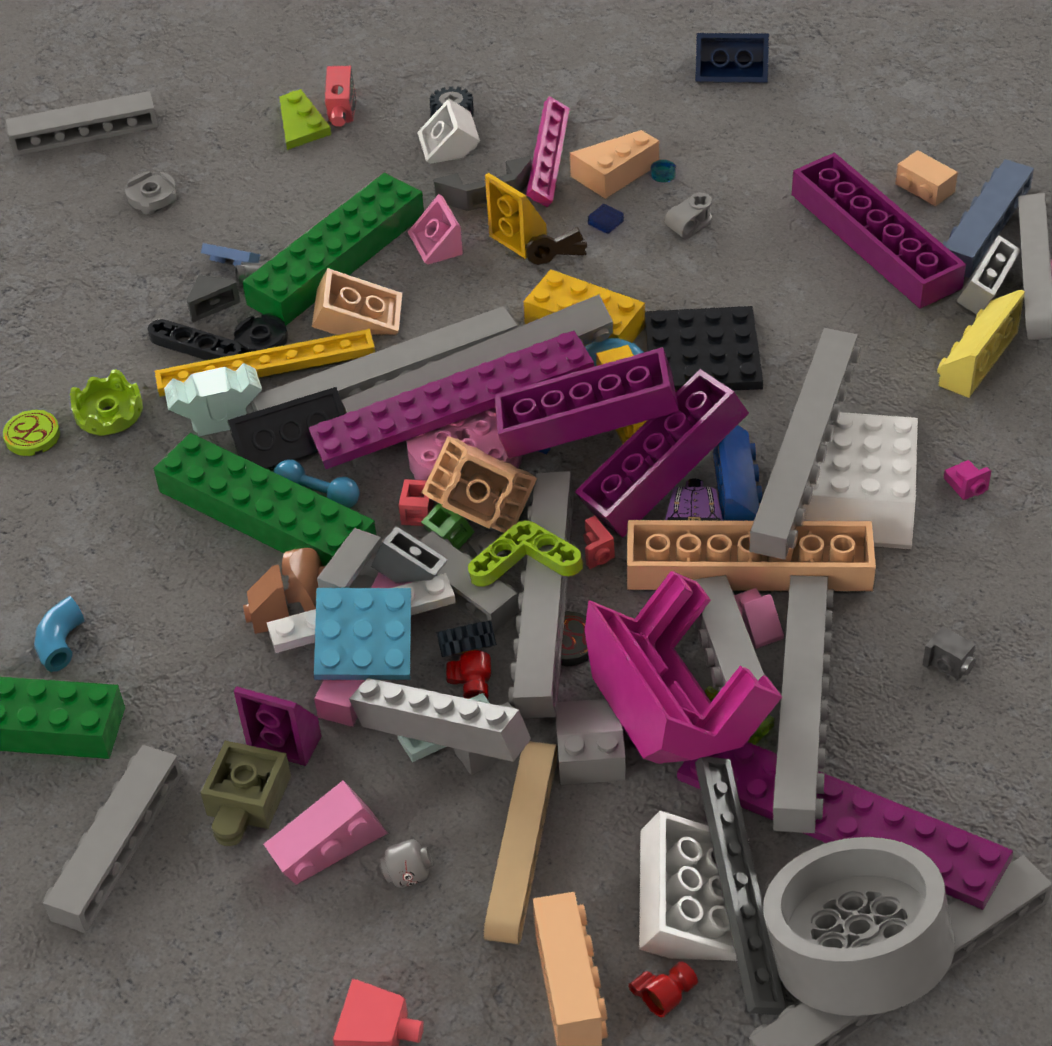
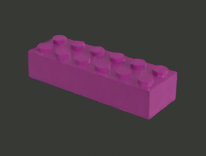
M663 347L495 395L498 436L509 459L679 412L673 375Z
M701 369L676 392L679 412L647 420L575 491L587 508L622 538L628 533V520H641L749 414L733 390Z

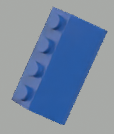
M737 425L713 449L719 505L723 521H754L759 509V503L762 500L761 485L756 486V482H759L758 464H753V461L756 460L755 443H750L748 431Z

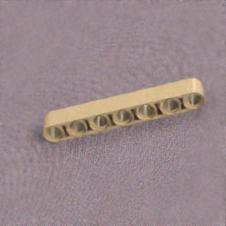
M529 741L521 752L485 919L484 940L518 945L521 942L556 768L557 744Z

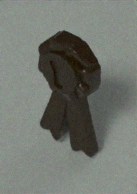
M575 227L556 239L546 234L534 236L525 246L528 260L534 264L541 265L551 262L556 255H586L585 249L588 244L585 241L581 242L584 239L579 228Z

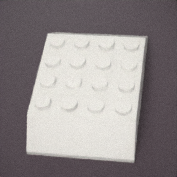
M840 412L838 422H832V425H834L832 440L825 443L827 445L824 463H818V466H820L818 481L816 484L811 483L810 486L813 487L811 502L809 505L804 504L803 507L806 509L804 521H872L875 547L912 549L916 501L918 418Z

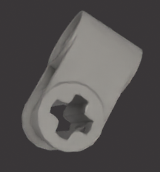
M706 193L693 194L690 198L672 207L667 212L664 224L682 238H690L694 233L711 223L712 215L709 212V208L712 205V198Z

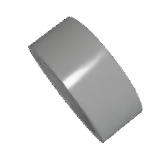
M876 837L847 838L825 843L802 853L786 864L773 878L765 893L763 913L779 977L786 989L796 999L814 1009L845 1016H864L892 1011L906 1006L927 994L942 980L952 963L955 951V938L943 877L938 867L927 855L905 843Z

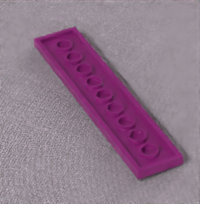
M571 331L544 342L533 344L522 350L508 353L492 361L481 363L462 372H456L443 379L429 382L410 391L402 392L391 398L377 401L361 409L347 412L331 420L322 421L317 425L309 427V431L323 465L327 470L495 408L496 394L595 367L576 332Z
M746 742L741 748L707 756L730 759L740 806L773 820L776 753ZM698 759L684 761L677 771L678 780L700 789L695 765ZM825 773L824 794H817V799H823L822 820L816 819L815 833H803L825 843L847 838L876 837L910 845L927 855L938 867L943 877L947 895L982 910L1013 859V850Z

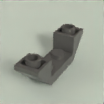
M526 156L506 161L507 175L497 178L522 192L529 183L532 167L531 157ZM458 173L433 179L435 198L438 194L442 195L449 206L466 211L487 207L485 180L463 185Z

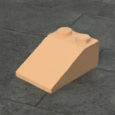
M327 268L317 287L312 327L335 335L370 329L371 335H397L399 332L402 293Z

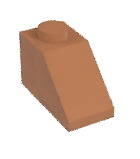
M274 565L247 591L249 604L243 605L246 623H253L255 634L267 632V622L289 616L279 565Z

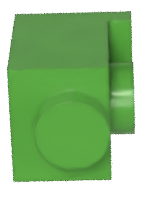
M440 503L421 521L429 533L433 531L442 539H448L456 549H459L475 532L463 516L443 508Z

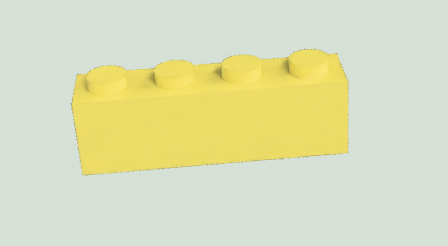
M1017 290L991 300L984 310H979L974 324L966 327L961 341H956L948 358L941 360L937 373L940 374L938 386L970 398L1018 333L1025 291Z

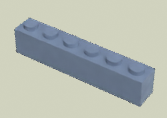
M1005 159L999 168L996 167L993 170L990 181L984 183L979 197H974L970 210L963 213L958 227H953L949 240L942 243L966 264L965 277H971L983 255L1018 208V196L1026 195L1030 190L1034 168Z

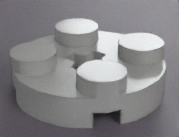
M152 172L138 174L127 183L128 189H125L126 198L130 206L141 210L146 215L153 214L157 209H161L177 200L175 181L169 174L160 172V176L152 175Z

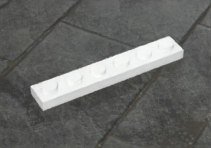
M446 573L437 575L432 580L415 581L393 587L411 588V615L456 603L455 594ZM316 609L267 622L275 653L315 642Z

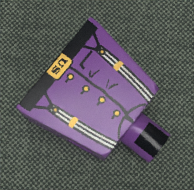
M696 478L689 479L686 482V487L674 488L665 520L723 521L716 489L703 487V482Z

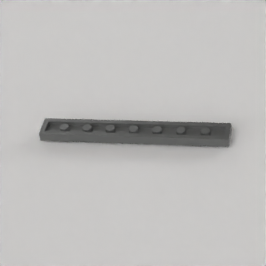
M702 757L695 762L747 1010L748 1013L779 1015L786 1009L764 919L762 899L730 759Z

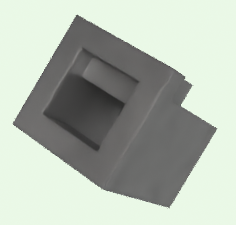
M942 626L925 645L922 665L928 668L932 664L941 672L959 679L963 674L968 675L975 665L976 659L973 656L976 644Z

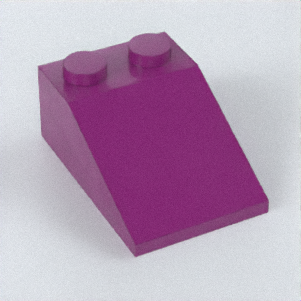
M236 686L233 692L246 744L286 753L289 762L306 766L322 737L318 717L295 702Z

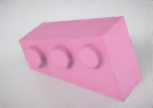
M343 780L263 845L283 874L297 885L388 833L367 804Z

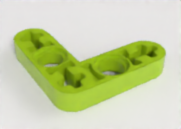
M520 521L477 555L468 564V572L474 585L485 587L494 583L525 555H528L562 576H573L578 574L583 568L581 552L577 547L536 523ZM545 545L554 546L550 551L543 552L539 550ZM503 550H510V551H512V552H511L509 555H507V556H504V557H499V556H497V554H498L500 551H503Z

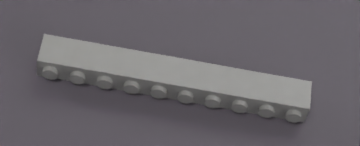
M598 294L341 400L346 414L347 412L361 409L377 401L391 398L402 392L410 391L429 382L443 379L456 372H462L481 363L492 361L508 353L522 350L533 344L544 342L571 331L576 332L584 346L594 341L602 342L613 334V320Z
M502 306L260 393L251 401L253 412L333 387H337L340 399L343 400L516 329L518 325L505 307Z
M828 328L823 329L750 531L749 552L785 560L789 548H795L798 538L796 527H802L806 509L803 508L804 504L809 505L812 498L813 487H810L811 483L816 484L820 473L818 463H824L827 453V445L825 443L831 442L834 433L832 422H838L841 412L839 402H845L848 385L845 384L846 382H852L855 368L852 364H857L859 361L861 347L857 346L858 334Z
M571 471L536 473L535 477L537 480L530 493V500L533 505L528 506V521L536 523L571 544L575 496ZM545 545L539 550L543 552L550 551L554 546ZM525 555L523 561L526 570L521 571V585L524 592L519 593L518 597L519 609L522 612L521 615L516 617V629L519 639H514V655L517 661L511 664V676L514 687H509V703L511 706H515V709H519L523 719L556 717L568 576H562L532 557Z
M790 575L773 804V831L815 833L816 819L822 820L823 799H817V794H824V773H818V768L825 769L826 748H820V744H826L827 724H821V720L828 719V700H822V696L829 697V677H823V673L830 674V654H825V651H831V632H826V629H832L833 611H829L827 608H833L834 589H828V577Z
M1024 855L1010 862L983 910L954 897L948 900L955 938L954 957L948 970L1048 903L1052 883ZM804 1003L798 1006L791 1005L771 1024H762L757 1027L750 1035L749 1046H838L887 1012L864 1016H845L823 1012Z

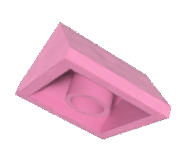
M438 194L408 231L424 263L428 265L463 255L460 225L443 196Z

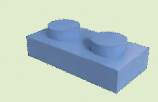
M206 243L202 244L201 253L210 255L209 260L225 263L227 258L234 260L233 265H241V262L259 263L260 254Z

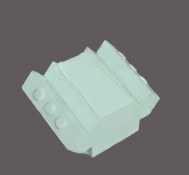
M243 363L236 371L227 367H221L194 373L185 382L173 378L164 388L168 410L191 419L193 430L200 437L230 430L227 421L246 415V407L262 391L256 369Z

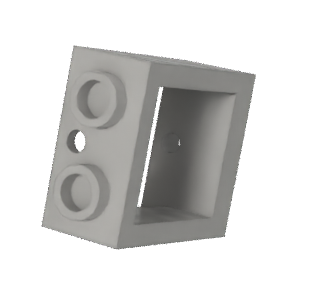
M354 528L317 577L319 588H371L379 573L371 565L382 544L381 537Z

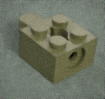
M224 741L201 791L206 815L215 817L211 826L215 840L223 846L239 844L248 825L269 829L291 778L286 753Z

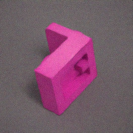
M967 460L944 470L943 478L963 500H966L973 496H979L988 490L991 470L988 467L978 470L970 460Z

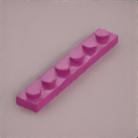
M551 96L544 102L526 193L533 201L545 207H548L553 202L570 109Z

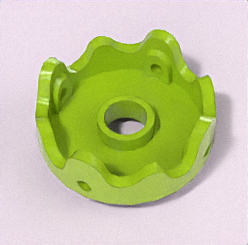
M117 369L112 370L107 378L90 377L82 391L77 387H72L70 391L71 410L75 422L82 430L100 436L115 434L132 426L141 416L143 403L137 383L131 385L123 373ZM108 406L112 407L109 410H102L103 408Z

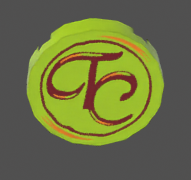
M44 410L23 411L13 416L3 429V439L9 451L21 456L36 455L35 452L40 450L45 452L52 448L60 437L57 419L53 414Z

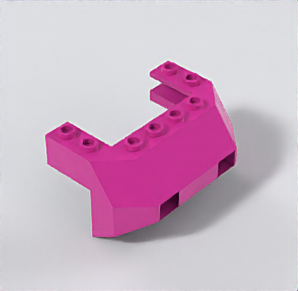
M673 571L667 575L635 619L589 600L585 622V636L594 682L642 758L657 764L689 761L743 747L782 698L767 676L762 675L759 681H757L748 668L739 666L712 702L674 648L704 611L711 599L698 582Z

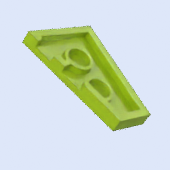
M301 89L279 96L287 150L332 135L330 125Z

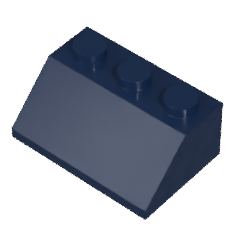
M697 33L695 82L768 83L769 34Z

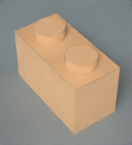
M917 150L898 163L896 185L936 207L955 193L958 172Z

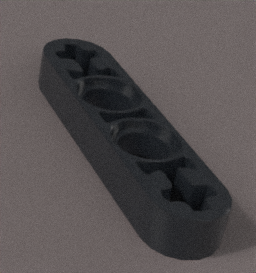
M158 319L152 321L148 326L150 341L153 344L203 360L242 354L240 344L234 340L169 320ZM189 337L186 341H177L179 338ZM205 344H212V345H213V346H211L210 348H205V349L200 348L202 345H205Z

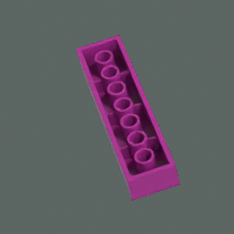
M835 152L793 170L791 195L919 309L963 289L966 264Z

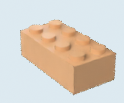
M575 892L533 898L535 935L557 1046H602V1039L608 1038L605 1021L607 1020V1011L604 998H600V978L597 966L593 965V945L591 936L587 935L586 932L587 918L584 904L577 905Z

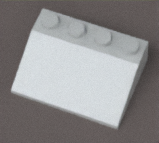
M659 811L641 829L639 950L670 959L737 961L709 826Z

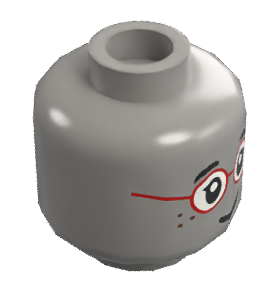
M415 839L387 847L385 857H381V868L386 881L393 883L397 888H405L426 881L429 867L433 866V858L429 848H422L421 844Z

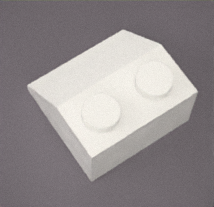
M449 98L417 132L426 162L429 164L465 158L480 142L471 112Z

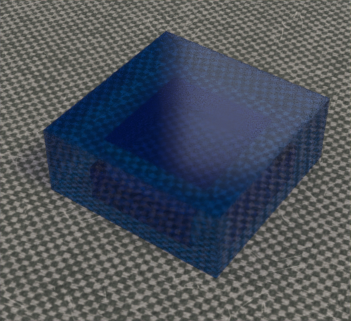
M604 203L588 216V225L606 234H609L624 221L623 212Z

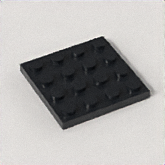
M753 306L645 311L647 351L664 348L672 371L675 392L700 369L733 391L763 389V375Z

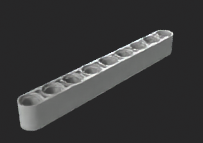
M1045 193L1018 196L1028 341L1052 338V271Z

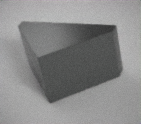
M202 275L198 276L187 298L192 322L240 303L237 282L234 279Z

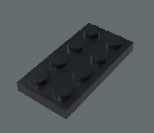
M333 387L230 419L227 423L238 456L268 469L277 466V464L284 460H296L318 453L309 427L344 415L345 411L337 387Z

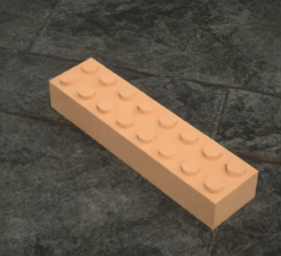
M628 520L627 590H657L667 575L673 571L692 580L726 575L731 589L735 591H748L754 588L758 591H789L790 575L828 577V589H834V591H873L876 564L872 521H804L802 527H796L798 531L796 546L794 549L789 548L784 560L749 552L750 531L754 521Z

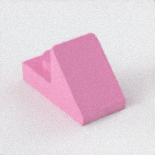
M754 588L734 595L755 649L784 639L775 604L770 594L761 596L758 590Z

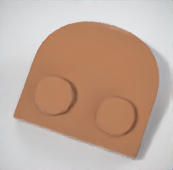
M312 548L286 551L282 559V575L289 576L288 589L284 591L288 604L300 602L305 612L316 609L317 588H319L317 577L326 567L323 566L317 552Z

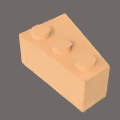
M642 130L570 152L571 177L605 199L659 165V140Z

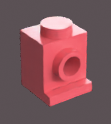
M404 479L398 505L401 525L424 526L421 521L433 509L434 504L433 500L421 493L427 481Z

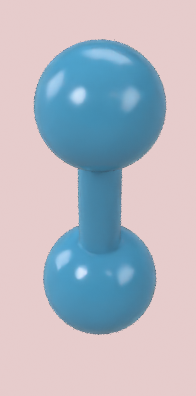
M295 460L281 461L273 471L301 486L326 493L327 498L348 508L353 507L360 496L359 487L353 479L338 477L329 483L305 474L303 466Z

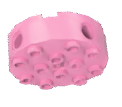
M496 407L406 440L409 467L414 474L415 480H428L448 436L459 439L469 446L476 447L492 457L508 462L516 468H519L522 456L510 459L507 456L498 436Z

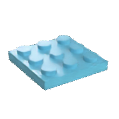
M317 588L314 680H366L367 678L376 680H410L411 588Z

